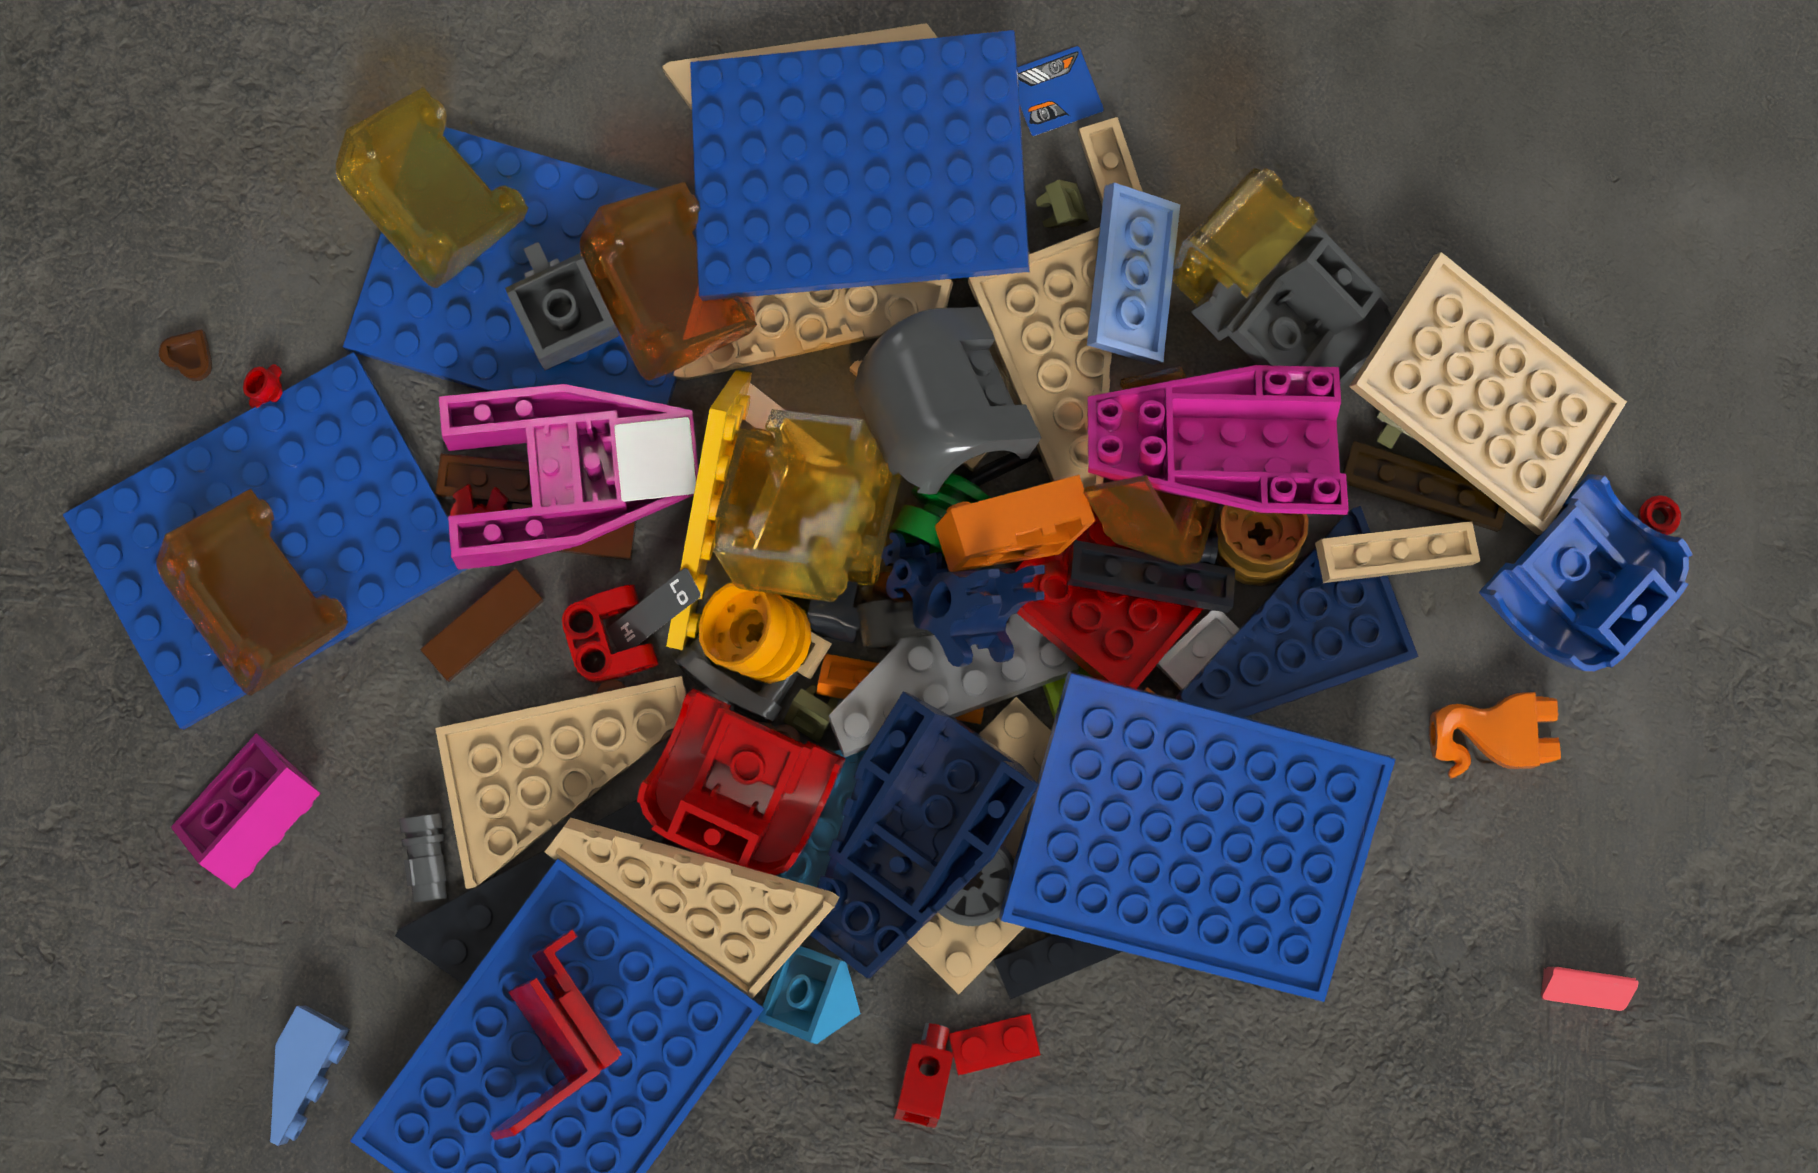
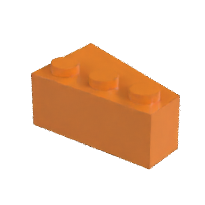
M1075 475L975 503L966 501L954 504L947 509V513L935 525V529L949 572L1059 555L1095 522L1080 475Z

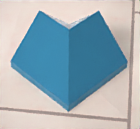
M799 946L774 974L763 1004L764 1009L757 1021L808 1042L818 1044L861 1014L847 967L848 964Z

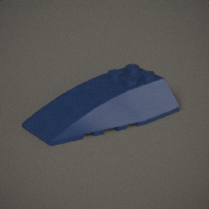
M904 691L858 764L854 776L857 781L852 796L847 798L842 815L845 816L837 839L832 841L828 853L831 858L825 876L820 877L817 888L835 893L839 896L835 907L810 934V936L866 978H871L994 858L1039 786L1026 769L1016 760L956 718Z

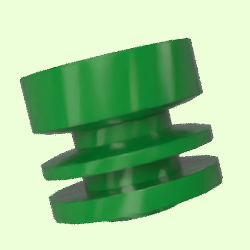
M953 473L944 481L937 494L917 493L918 486L914 485L911 493L924 505L923 509L904 504L890 531L892 533H901L905 543H915L917 538L930 543V554L942 552V556H944L935 525L947 513V509L960 502L968 501L975 503L990 499L991 497L974 483Z

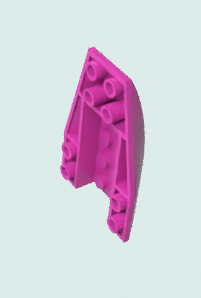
M1254 365L1088 396V473L1130 485L1260 513L1347 515L1346 474L1340 473L1337 417L1341 405L1339 367Z

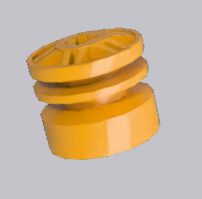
M739 580L725 584L711 596L703 608L699 621V642L704 654L715 664L739 672L741 675L750 677L753 680L771 684L785 680L801 666L807 657L811 643V624L805 610L794 601L786 599L781 595L773 594L770 590L755 583Z

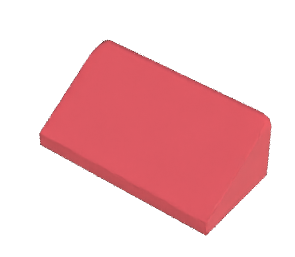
M1547 967L1543 972L1541 997L1549 1001L1622 1011L1628 1006L1637 990L1638 981L1636 978L1562 967Z

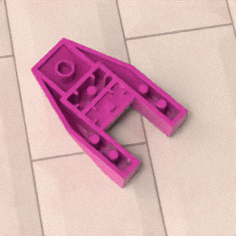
M567 384L439 397L441 432L448 451L527 443L532 508L448 516L451 557L458 570L499 566L576 547L694 495L622 501L614 428L618 424L688 417L690 420L695 476L697 480L699 469L692 410Z

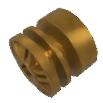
M1224 505L1215 529L1218 534L1216 558L1218 564L1224 567L1235 568V580L1243 584L1263 586L1277 582L1291 571L1306 540L1309 521L1307 514L1260 513ZM1252 535H1258L1259 541L1264 542L1262 546L1257 545L1256 539H1251Z

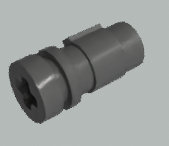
M441 813L399 819L400 832L405 833L406 838L401 839L402 847L407 846L408 859L404 860L407 886L412 887L413 902L447 898L444 856L441 853L440 842L444 841V835L439 834L438 829L442 828Z

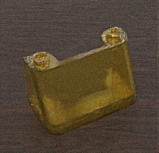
M422 87L346 129L335 170L344 189L429 286L438 288L453 279L525 218L529 207L525 204L521 194L515 189H511L506 185H500L493 191L488 188L443 136L446 127L445 120L447 119L445 108Z

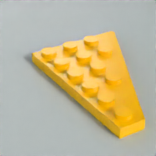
M735 370L709 409L680 571L684 568L689 570L701 593L699 599L702 600L708 581V575H705L707 562L711 559L713 549L718 547L721 536L722 524L717 523L721 509H724L728 498L729 485L726 484L729 470H732L734 460L739 458L742 447L743 435L738 434L742 420H745L750 405V396L747 393L752 373ZM699 599L671 619L666 647L683 650L689 637L696 638L701 614L696 613Z

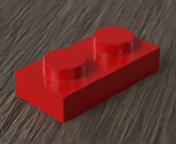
M1030 1013L949 1033L958 1076L1041 1055Z

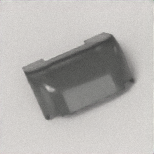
M1288 220L1241 253L1216 279L1191 313L1219 341L1229 336L1257 365L1339 367L1341 388L1362 367L1390 324L1392 316L1388 308L1392 306V303L1380 288L1315 224L1308 227Z
M981 307L937 308L913 314L887 329L872 345L858 367L857 379L854 382L856 396L883 459L892 475L899 473L908 482L918 486L917 493L937 494L944 481L957 467L967 460L987 452L1005 450L1017 454L1020 459H1027L1042 438L1027 405H1014L989 351L995 337Z

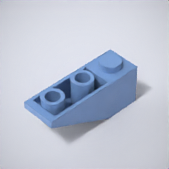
M306 1005L296 1006L275 1045L270 1142L277 1146L287 1144L289 1139L295 1141L307 1122V1118L303 1116L310 1101L316 1103L328 1084L329 1080L324 1078L332 1062L335 1064L339 1063L349 1046V1041L345 1037L350 1029Z

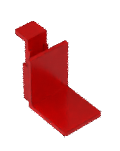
M574 930L562 934L532 955L546 976L543 980L554 996L552 999H550L537 978L516 986L509 991V994L566 1078L491 1131L490 1134L494 1140L515 1136L599 1075L602 1069L607 1068L622 1055L555 955V952L578 937Z

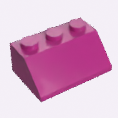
M256 733L171 826V829L202 867L235 889L243 879L252 874L257 863L266 853L280 843L285 832L301 815L305 814L312 807L314 800L321 793L304 774Z

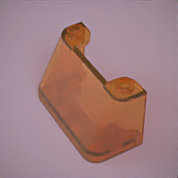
M685 182L600 206L580 238L581 255L637 370L645 380L649 381L663 377L749 335L757 326L753 308L741 297L733 296L728 299L702 301L699 297L697 241L692 232L698 223V213L701 208L696 197L691 195Z
M252 489L241 493L165 534L156 560L159 575L166 587L237 685L250 696L267 687L345 629L348 623L346 611L342 604L336 598L330 599L323 594L315 598L270 537L272 530L271 522L274 520L272 509L265 500L258 499Z

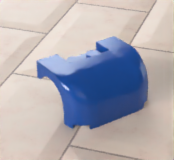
M1588 474L1570 493L1563 505L1565 509L1514 564L1505 563L1479 591V594L1517 635L1541 654L1573 669L1597 671L1605 667L1612 668L1621 661L1680 598L1688 586L1685 580L1689 570V556L1693 554L1682 538L1657 532L1636 518L1616 497L1611 488L1610 481L1605 476Z

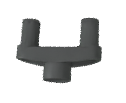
M699 633L689 647L685 646L675 660L680 669L702 689L703 693L731 705V711L735 710L745 716L770 724L775 721L782 710L779 705L798 678V673L795 672L783 681L771 684L764 683L759 692H752L711 666L710 659L704 654L699 642Z

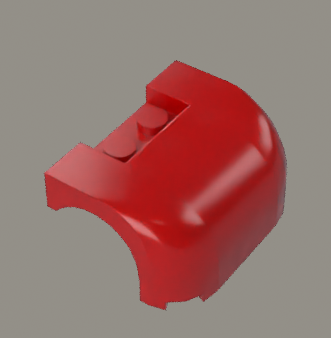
M693 688L684 698L678 720L662 755L651 773L640 785L637 802H640L643 815L653 826L652 830L664 838L701 855L775 876L785 871L788 872L806 847L846 758L812 742L807 741L806 744H803L731 711V705Z

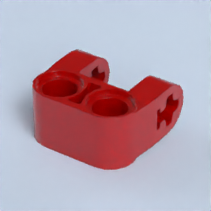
M635 585L620 586L597 593L569 605L563 613L562 626L574 666L578 673L590 682L601 683L606 680L627 677L651 669L659 664L653 644H644L613 654L603 619L628 612L640 603ZM581 613H589L593 616V625L585 633L575 632L572 626L574 618ZM593 652H600L605 655L606 662L604 667L595 673L587 672L584 665L585 659Z

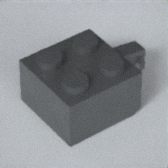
M539 242L524 248L533 270L524 273L525 279L506 287L505 290L544 370H548L620 336L581 253L562 262H559L558 258L548 262Z

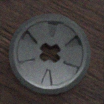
M1002 844L994 858L980 871L982 875L978 879L983 881L980 889L971 887L967 891L962 888L938 913L945 919L962 926H980L996 920L1001 911L1014 865V859L1009 850Z

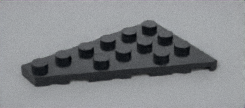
M637 800L593 823L659 843H663L666 839L651 829L653 826L643 815L640 802H637ZM544 850L400 928L395 937L465 985L556 860L546 854Z

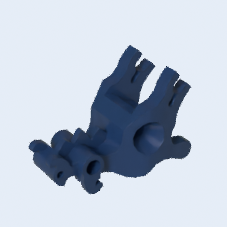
M890 533L889 538L893 542L885 548L883 553L885 565H894L886 583L887 595L891 598H902L903 592L899 590L901 588H905L909 592L913 601V622L915 627L928 630L935 635L952 666H968L973 660L971 646L975 644L978 649L988 648L995 662H1008L1011 660L1014 654V647L1006 633V623L1008 618L1012 614H1016L1027 602L1044 600V591H1036L1034 588H1023V586L1033 582L1036 575L1044 574L1045 565L1027 566L1019 569L1017 572L1011 568L949 572L942 552L930 554V543L917 538L915 543H905L901 533Z

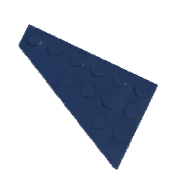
M1361 506L1348 511V514L1344 515L1324 538L1371 533ZM1315 546L1181 690L1176 699L1246 718L1402 664L1419 656L1388 576L1323 583Z

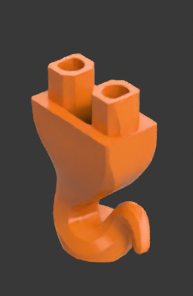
M1524 692L1507 696L1487 709L1464 704H1451L1437 709L1431 714L1429 723L1432 756L1438 760L1453 761L1455 763L1448 771L1449 778L1452 779L1464 773L1471 765V755L1466 747L1453 741V732L1455 729H1459L1487 758L1508 769H1532L1540 766V764L1560 760L1559 738H1539L1538 723L1556 722L1558 720L1557 699L1536 696L1535 692Z

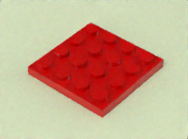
M1103 482L1102 492L1088 498L1095 522L1076 540L1141 552L1139 540L1142 529L1159 528ZM1070 545L1059 555L1024 560L1017 567L1016 572L1027 566L1045 565L1044 574L1036 575L1033 582L1023 586V588H1034L1036 591H1044V600L1027 602L1019 609L1017 614L1093 678L1137 689L1203 610V608L1067 585Z

